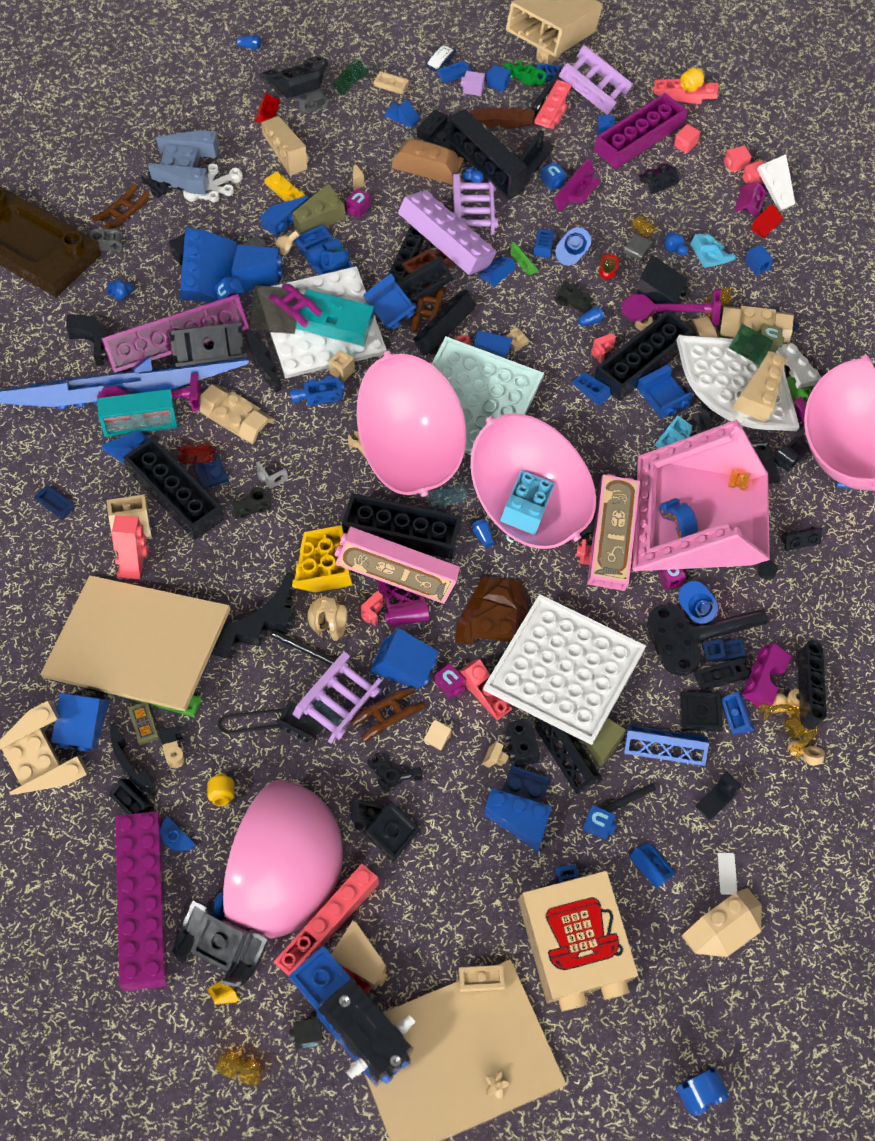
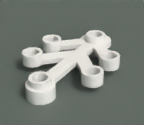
M210 164L208 166L209 185L207 191L211 192L201 195L183 191V195L188 201H196L198 198L217 202L219 200L218 193L225 194L226 196H231L234 193L232 185L228 184L224 187L219 185L228 181L233 183L240 182L242 180V172L238 168H233L229 174L213 180L218 173V166Z

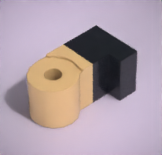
M179 725L159 730L168 765L171 768L181 767L184 764L185 757L177 740L183 739Z

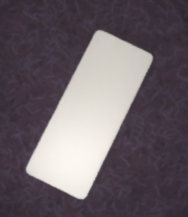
M718 853L720 893L733 895L737 892L734 853Z

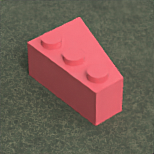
M115 515L112 539L114 550L118 551L119 557L115 558V563L119 564L117 577L140 579L144 558L149 554V545H146L143 525L140 524L139 517Z

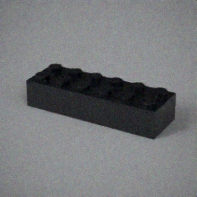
M465 109L449 116L447 141L477 170H480L484 177L508 200L524 192L527 174L526 165Z
M667 310L598 365L594 378L609 386L611 395L621 401L637 388L640 378L660 369L679 354L677 345L679 335L693 336L694 330Z
M154 437L123 457L126 470L194 540L224 520L222 506Z
M351 493L342 528L346 534L349 528L353 527L424 554L453 560L461 531L462 516Z

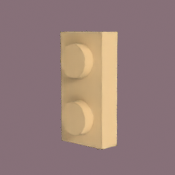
M381 71L374 80V86L399 94H404L409 85V79Z
M503 965L459 968L460 992L504 990Z

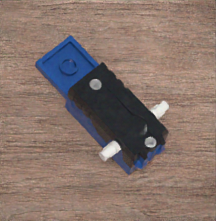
M324 946L288 976L318 1012L317 1017L355 1061L350 1066L351 1068L346 1071L351 1079L363 1071L375 1086H378L382 1081L388 1084L402 1067L405 1068L411 1063L409 1056L414 1048L403 1037V1034L415 1023L414 1019L408 1015L406 1019L397 1023L396 1026L393 1025L379 1007L372 1002L373 1000L365 994V991L357 985L358 983L353 977L350 978Z

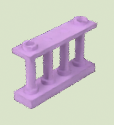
M583 45L577 55L579 58L573 66L567 63L559 77L565 82L572 84L575 90L605 114L609 115L617 103L614 99L621 92L626 95L633 83ZM584 62L591 67L585 76L577 71ZM596 72L604 78L597 86L590 81ZM608 82L616 87L609 96L602 91Z
M453 174V207L456 217L465 222L468 227H491V235H494L495 228H498V218H495L493 191H496V187L490 181L489 183L478 184L463 183V181H460V174ZM463 189H489V195H464L460 191H463ZM489 202L490 207L461 206V203ZM464 214H490V220H464L461 216H464Z
M343 652L297 704L293 715L298 719L303 714H309L332 732L328 740L330 744L336 738L338 740L341 739L346 732L344 728L367 700L370 697L374 699L381 690L378 687L382 681L380 678L372 685L348 667L347 661L350 655L346 652ZM344 673L364 688L367 693L362 698H359L337 681V674ZM327 686L333 687L356 706L351 712H348L327 696L324 689ZM315 700H321L343 717L344 720L339 726L335 725L314 709L312 703Z

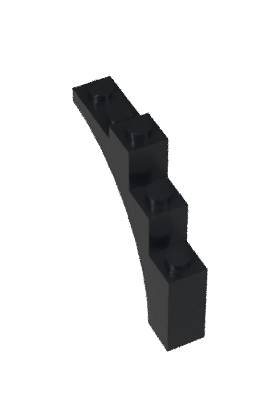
M286 573L283 583L276 594L262 608L238 621L224 624L211 655L232 659L234 653L238 652L239 642L260 647L262 640H266L268 630H276L288 634L290 628H293L295 624V617L291 609L293 603L291 596L292 593L297 591V588L292 587L295 575Z

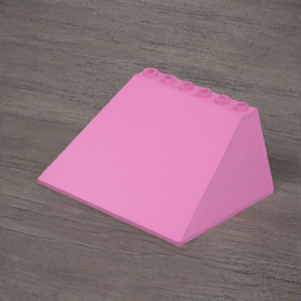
M737 419L638 456L637 481H640L634 531L633 571L748 566L770 560L768 473ZM677 498L680 500V504L687 503L690 505L698 522V532L679 539L676 523L662 517L659 510L660 504Z

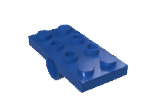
M324 225L302 233L294 240L317 275L354 267L348 259L341 268H323L321 252L327 249L343 248L339 239H333Z

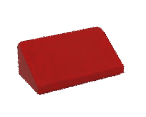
M266 93L261 99L254 121L261 123L275 118L280 101Z
M770 204L753 221L751 231L765 238L783 220V217L776 207Z

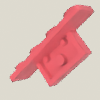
M560 80L556 81L535 119V124L554 129L555 125L560 123L561 114H565L567 104H565L566 96L572 84Z

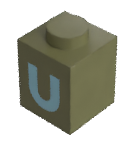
M763 323L756 334L755 347L775 353L784 343V337H782L783 329Z

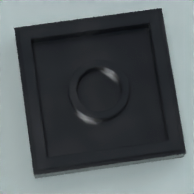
M680 692L682 731L722 732L721 693Z
M388 801L362 833L390 860L395 861L420 831V828L392 801Z

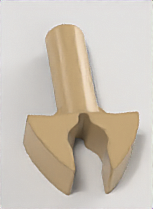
M354 431L358 441L353 440L348 434L349 449L353 447L358 448L366 458L360 442L359 432Z

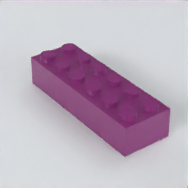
M664 93L598 135L595 140L594 152L615 169H618L685 125L688 110Z

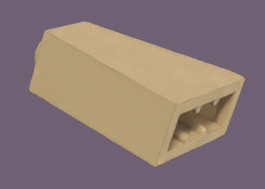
M352 921L331 955L341 967L348 968L361 981L368 983L371 986L370 988L376 990L378 985L382 986L388 976L386 974V965L358 924Z

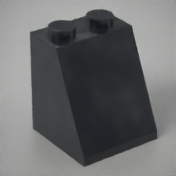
M651 255L639 279L637 294H644L654 304H682L683 299L681 298L682 296L685 297L688 291V287H686L687 279L660 259Z

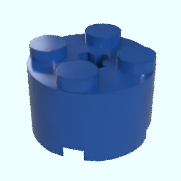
M715 1066L675 1087L688 1113H692L693 1116L700 1115L709 1110L708 1104L710 1103L715 1105L730 1098L727 1094L729 1090Z

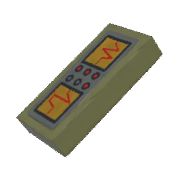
M148 702L129 707L128 711L139 746L158 740L159 737Z

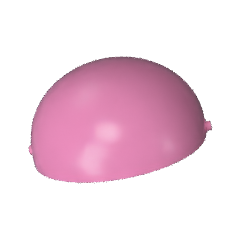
M386 351L381 359L371 365L361 382L357 399V426L360 442L370 467L384 485L399 494L413 495L419 493L421 497L429 495V490L435 489L450 480L461 464L466 446L464 414L452 386L434 366L416 356L408 354L393 355L390 351Z
M863 355L861 359L851 360L836 366L818 381L807 401L804 417L805 432L812 455L819 466L831 478L853 489L875 491V367L869 356Z
M516 413L505 414L497 418L488 417L485 420L487 422L486 426L476 437L472 448L471 475L477 496L489 517L504 533L529 547L550 549L561 546L570 540L578 541L581 538L580 533L593 519L596 508V493L591 474L577 450L562 434L537 418ZM520 470L555 483L535 535L500 521Z
M275 780L260 791L248 808L238 828L226 868L223 894L226 920L247 931L251 928L268 938L290 934L309 923L329 901L341 873L343 845L338 823L323 800L301 784Z

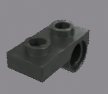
M566 280L562 282L555 297L557 304L562 306L570 304L582 313L588 310L593 300L592 297Z
M255 487L250 491L249 499L232 503L235 519L247 518L251 514L263 513L271 509L270 498L265 489Z

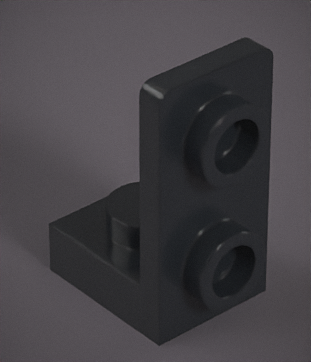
M726 771L721 775L717 785L695 807L708 820H712L738 794L742 785Z

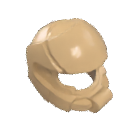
M323 596L317 599L308 609L309 625L317 634H321L322 631L330 628L329 633L334 641L339 640L340 637H343L346 628V606L339 604L335 598ZM324 619H325L326 624H324V625H319V624H321V623L324 621Z

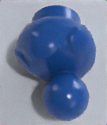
M670 232L665 236L664 246L668 252H677L679 256L687 254L689 248L685 245L683 236L675 232Z
M121 279L109 282L107 285V294L113 296L117 301L127 298L129 293L134 291L132 283L124 282Z

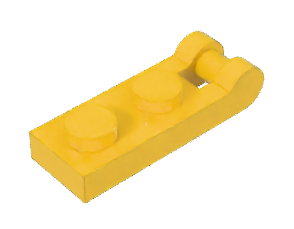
M278 171L264 179L265 184L285 202L305 196L302 191L296 189Z

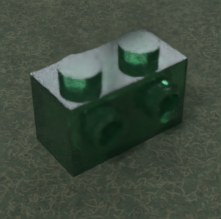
M742 324L734 336L729 349L760 365L769 351L773 340Z

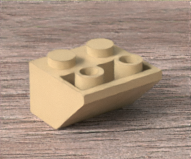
M145 494L107 500L111 533L115 515L139 517L146 539L152 538Z

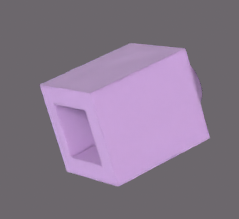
M466 71L465 77L461 79L463 93L481 96L484 88L485 74Z

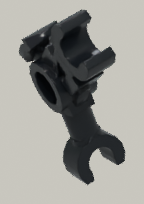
M148 171L149 178L141 177L142 182L150 187L151 194L156 198L167 194L172 189L184 190L180 187L174 188L171 184L164 181L161 183L153 180L150 171Z
M379 753L375 754L378 762L372 763L369 759L367 760L368 766L376 770L375 774L383 779L382 781L378 778L377 781L378 785L385 791H389L390 787L397 786L402 780H423L421 767L412 768L407 772H400V770L393 769L386 761L383 762L382 756Z

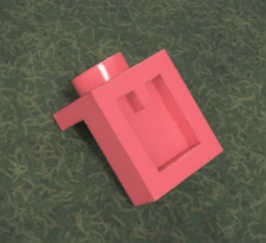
M613 333L597 338L593 342L591 351L600 363L604 361L605 352H609L614 348L616 338Z
M582 539V545H578L576 556L580 557L579 564L589 565L592 545H586V539Z
M377 591L361 605V617L365 622H371L374 626L378 624L376 613L383 607L382 594Z

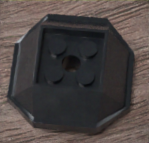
M317 55L304 59V63L281 71L276 69L259 73L260 80L265 81L274 91L286 98L321 88L324 72L328 66L327 58Z

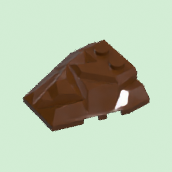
M483 575L457 623L455 642L474 645L475 638L511 642L529 612L522 581Z

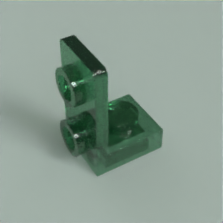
M359 59L349 64L334 81L333 86L343 96L356 80L366 76L369 71Z

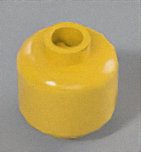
M692 67L683 73L680 78L681 87L684 90L693 92L703 85L704 73L702 70Z
M219 773L208 780L207 797L214 805L225 806L234 799L235 787L232 778L226 774Z

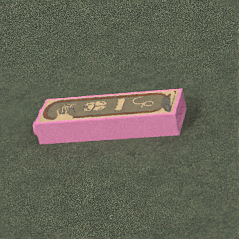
M612 474L602 476L599 482L587 585L621 591L626 590L630 577L640 481L633 478H620Z
M353 527L349 528L347 534L343 533L340 540L342 546L338 545L334 556H337L335 564L443 604L457 582L460 569L459 566Z

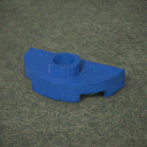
M167 816L161 826V839L165 846L174 852H187L195 848V843Z

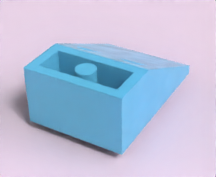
M520 470L500 521L535 535L555 483Z

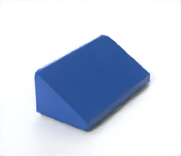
M500 256L481 272L479 277L495 287L516 269L513 258Z
M739 691L721 698L732 735L755 730L744 696Z
M650 842L637 847L629 856L656 889L676 875L674 870Z

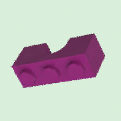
M775 643L761 647L758 651L757 660L751 668L750 677L745 683L742 696L758 708L773 705L779 688L771 682L770 675L774 676L786 672L791 655Z

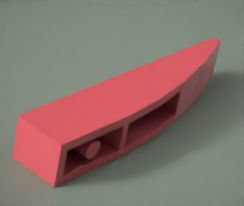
M361 864L278 956L274 964L289 976L316 953L379 885L378 877Z

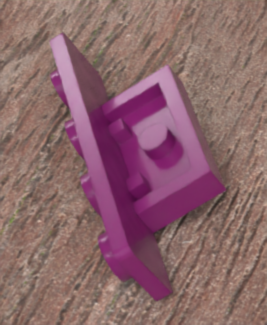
M590 159L584 161L554 197L558 211H563L569 202L583 203L600 183L598 177H591L594 173V168Z

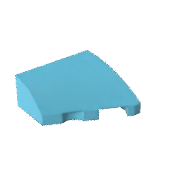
M695 234L690 243L703 267L724 264L736 258L735 254L726 253L723 250L725 246L717 242L710 234Z
M677 415L654 446L661 448L690 437L692 425Z

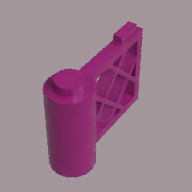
M377 582L379 593H383L387 612L384 613L386 624H390V627L429 621V612L424 596L416 594L420 597V600L412 601L408 598L413 592L408 591L403 596L397 593L400 589L399 587L391 590L386 587L385 584L387 583ZM393 596L401 600L397 604L390 605L389 602Z

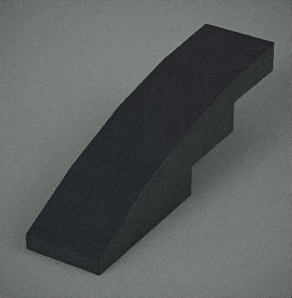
M246 329V341L251 357L264 380L277 393L282 389L281 380L276 375L275 364L271 361L270 350L249 329Z

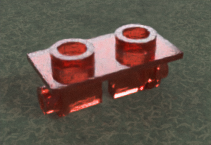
M205 443L200 444V446L186 444L184 447H176L181 452L178 460L182 464H194L196 457L197 463H210L214 460L213 453H218L210 444Z

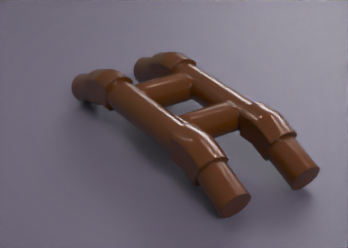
M133 183L116 202L102 212H99V214L94 215L93 220L97 222L113 215L116 218L106 223L105 228H117L145 205L150 194L145 191L135 204L131 203L129 200L138 188ZM122 205L128 208L123 214L117 211Z
M429 284L424 285V288L429 287ZM445 286L438 289L436 297L425 296L417 301L411 332H417L421 316L430 317L431 321L439 313L446 291ZM424 302L434 304L433 310L423 309Z
M413 686L393 692V694L374 705L363 709L351 720L354 727L372 716V714L378 721L377 724L373 725L361 736L365 743L382 732V730L403 718L425 709L423 701L408 705L404 709L398 703L400 699L414 694ZM391 705L396 714L385 719L380 710Z

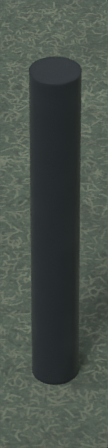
M653 783L648 784L601 807V809L612 812L655 791V785Z

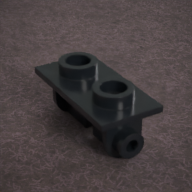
M813 526L800 530L799 533L797 531L785 532L784 535H781L782 542H786L785 551L821 544L822 528H815Z

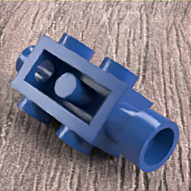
M327 376L324 380L320 381L310 379L303 383L304 389H290L292 403L306 399L307 406L343 400L342 393L345 392L344 382H340L339 377L334 378L333 376Z

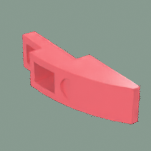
M681 79L655 80L654 94L661 96L666 93L675 101L702 104L703 99L718 98L719 83H703L695 91L689 92L681 87Z

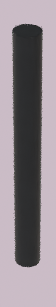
M274 630L272 633L273 638L329 665H332L337 660L281 632Z

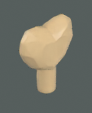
M297 230L289 236L283 235L276 240V246L279 248L281 255H286L290 251L293 241L300 236Z

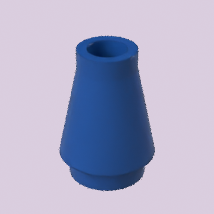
M256 34L238 37L237 44L239 47L256 51L261 48V37Z
M599 306L592 307L581 317L577 318L579 325L584 327L600 323L604 319V314Z
M481 519L472 524V532L480 540L484 548H489L495 544L489 522Z

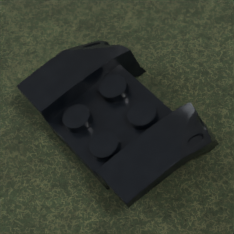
M194 899L172 952L182 964L194 954L227 971L226 976L222 980V985L241 986L254 973L270 938L251 928L247 931L212 913V908Z

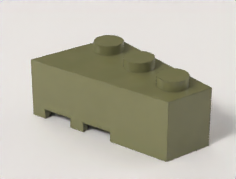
M327 184L292 212L293 226L300 234L321 225L329 226L345 219V205L332 187Z

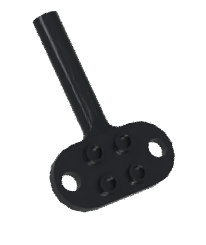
M665 604L653 608L649 613L647 628L665 670L677 676H687L697 669L701 656L697 642L766 625L768 619L766 612L761 609L698 626H691L680 609ZM665 612L668 614V617L661 618L658 613ZM686 662L689 668L683 669L679 666V663Z

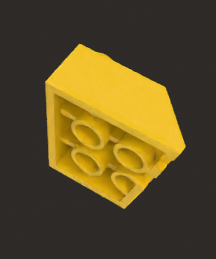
M342 525L304 532L299 562L296 566L295 579H293L292 587L310 592H321L353 586L350 570L335 564L337 556H334L338 545L342 546L340 544L344 533Z

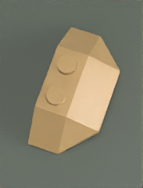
M748 888L738 891L702 916L682 935V938L695 954L728 957L761 932L762 905Z

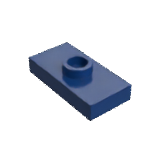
M464 60L437 69V75L444 84L465 77L466 71L472 72V70Z

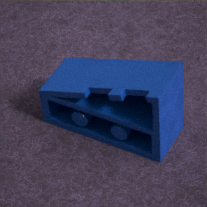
M491 788L484 816L504 830L511 832L517 839L524 841L539 853L552 806Z

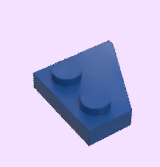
M138 430L105 443L101 448L125 465L123 457L150 438Z

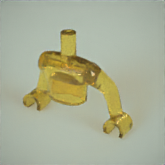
M762 704L759 707L758 713L766 712L762 718L764 720H767L770 714L785 712L791 715L783 724L793 739L803 736L797 744H793L788 752H797L793 759L798 760L802 749L817 735V729L808 730L801 724L799 707L789 704L775 706Z

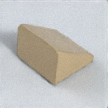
M356 164L353 167V190L364 186V174Z
M434 720L424 738V742L441 751L450 738L452 729Z

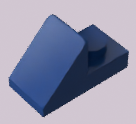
M405 100L401 106L392 103L385 111V117L410 128H413L420 119V116L408 100Z

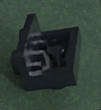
M667 163L660 164L655 169H648L645 173L639 175L640 182L649 184L651 194L679 183L677 167Z
M288 701L280 719L277 718L276 723L280 724L279 728L287 733H290L291 730L298 733L297 738L308 742L309 739L315 741L322 724L309 714H303L299 719L295 717L293 712L297 704Z

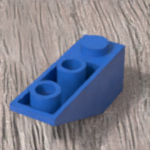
M309 196L271 206L260 215L262 227L275 236H278L281 232L283 233L293 223L292 212L309 200Z

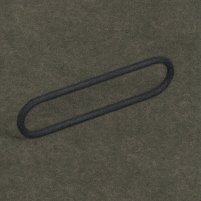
M274 709L266 711L225 715L221 717L218 721V728L221 732L228 734L279 728L280 724L237 730H224L221 727V722L225 718L275 712L283 713L284 710Z

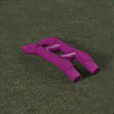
M284 283L282 285V289L289 293L283 299L273 294L269 296L271 302L281 307L304 328H307L309 323L298 312L304 306L317 317L322 314V311L312 300L304 296L291 284ZM294 298H297L299 302L293 307L288 305Z

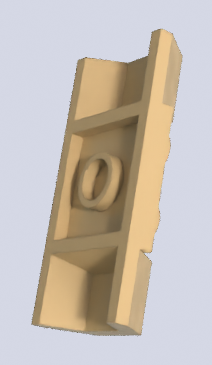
M723 306L720 337L756 340V334L764 323L783 329V344H788L791 340L794 314L776 312L775 309Z
M211 384L201 395L200 411L198 412L252 445L256 441L259 431L267 423L275 421L273 417L261 411L258 406L219 385Z

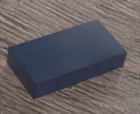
M48 485L34 496L37 503L61 520L75 508L71 501Z

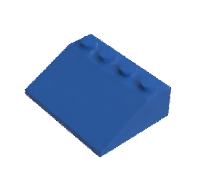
M186 228L180 299L209 303L217 301L218 297L214 286L224 277H232L237 242L206 230Z

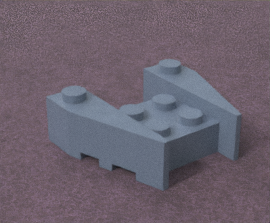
M197 130L157 136L159 153H163L160 164L148 163L151 178L161 183L163 181L167 182L174 188L180 187L187 193L206 195L209 185L207 169L197 168L200 156L216 158L219 149L217 132Z

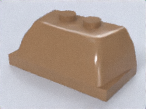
M408 139L402 143L395 155L392 168L453 185V174H459L464 158L458 157L455 151L426 141Z

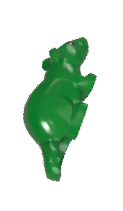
M517 61L518 66L508 62L503 63L505 69L511 70L510 79L515 77L526 86L542 85L546 81V73L530 64L525 67L522 61ZM538 73L543 76L542 79H539Z

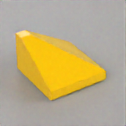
M222 980L207 988L215 1004L239 1001L232 986L222 985Z

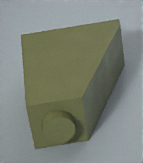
M607 718L593 745L582 740L599 767H603L620 744L626 730Z

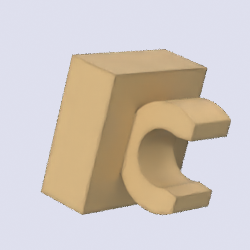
M517 327L505 335L512 338L511 348L514 351L529 344V339Z
M495 742L489 746L482 765L490 768L494 764L500 766L503 763L506 764L509 756L501 752L504 745Z

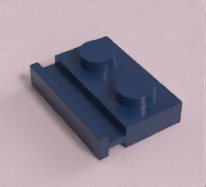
M216 450L199 455L195 459L191 458L201 486L205 490L208 487L229 482Z
M511 765L502 791L543 803L550 778Z

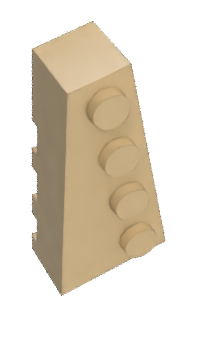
M279 116L261 122L262 134L288 174L291 176L307 170V162L309 160L306 154V146Z
M770 351L732 409L766 422L775 407L786 357Z

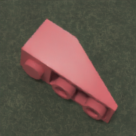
M480 659L471 661L458 671L466 679V687L497 721L513 709L508 702L483 690L490 674Z

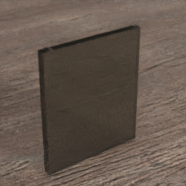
M255 285L249 330L295 334L296 320L281 307L269 300V296L272 294L283 299L289 293L283 290L282 287ZM294 298L288 305L293 307L299 300Z

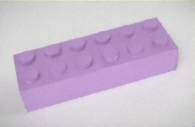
M424 190L404 197L398 214L468 275L490 266L497 251L489 243L485 242L478 233L471 230L465 222H462L453 212L449 211L443 203L436 200L430 192Z

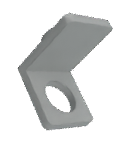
M256 462L258 478L262 483L265 482L269 489L288 480L286 469L269 476L260 462ZM283 475L280 480L275 481L277 477Z

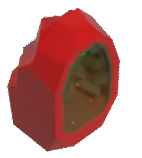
M610 254L602 256L599 267V275L602 279L609 280L616 275L620 258Z

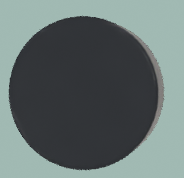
M770 560L761 562L757 569L758 575L765 580L773 579L778 571L777 565Z

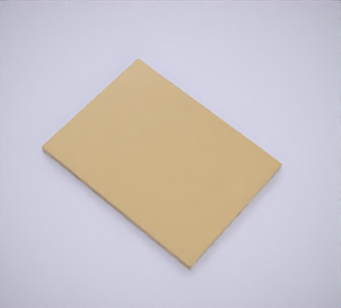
M89 575L40 675L46 679L186 711L231 608L226 604Z
M511 959L498 964L503 965L504 990L460 992V983L457 981L383 1012L395 1026L403 1019H406L408 1015L415 1021L411 1028L403 1034V1037L414 1048L409 1056L411 1063L405 1068L402 1067L388 1084L382 1081L378 1086H375L365 1075L390 1141H443L567 1085ZM499 1070L502 1071L501 1080L509 1083L507 1087L502 1089V1099L494 1095H486V1089L489 1086L486 1077L491 1076L494 1078Z

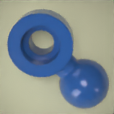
M469 167L463 172V179L472 180L478 184L483 181L484 175L480 170H476L475 167Z

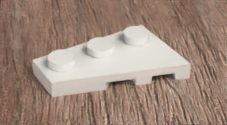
M786 155L760 165L757 170L779 212L793 206L795 199Z
M793 343L783 344L782 347L778 348L780 355L786 357L785 365L790 368V376L795 377L797 389L815 386L822 378L819 372L811 366L808 359L799 352L797 346Z

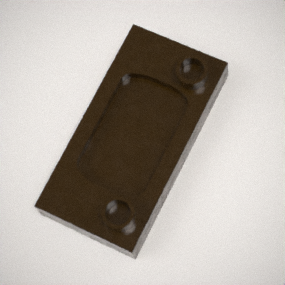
M0 186V265L57 298L101 256L98 242Z

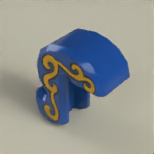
M677 498L660 504L659 510L662 517L676 523L679 539L698 532V522L690 505L687 503L680 504V500Z

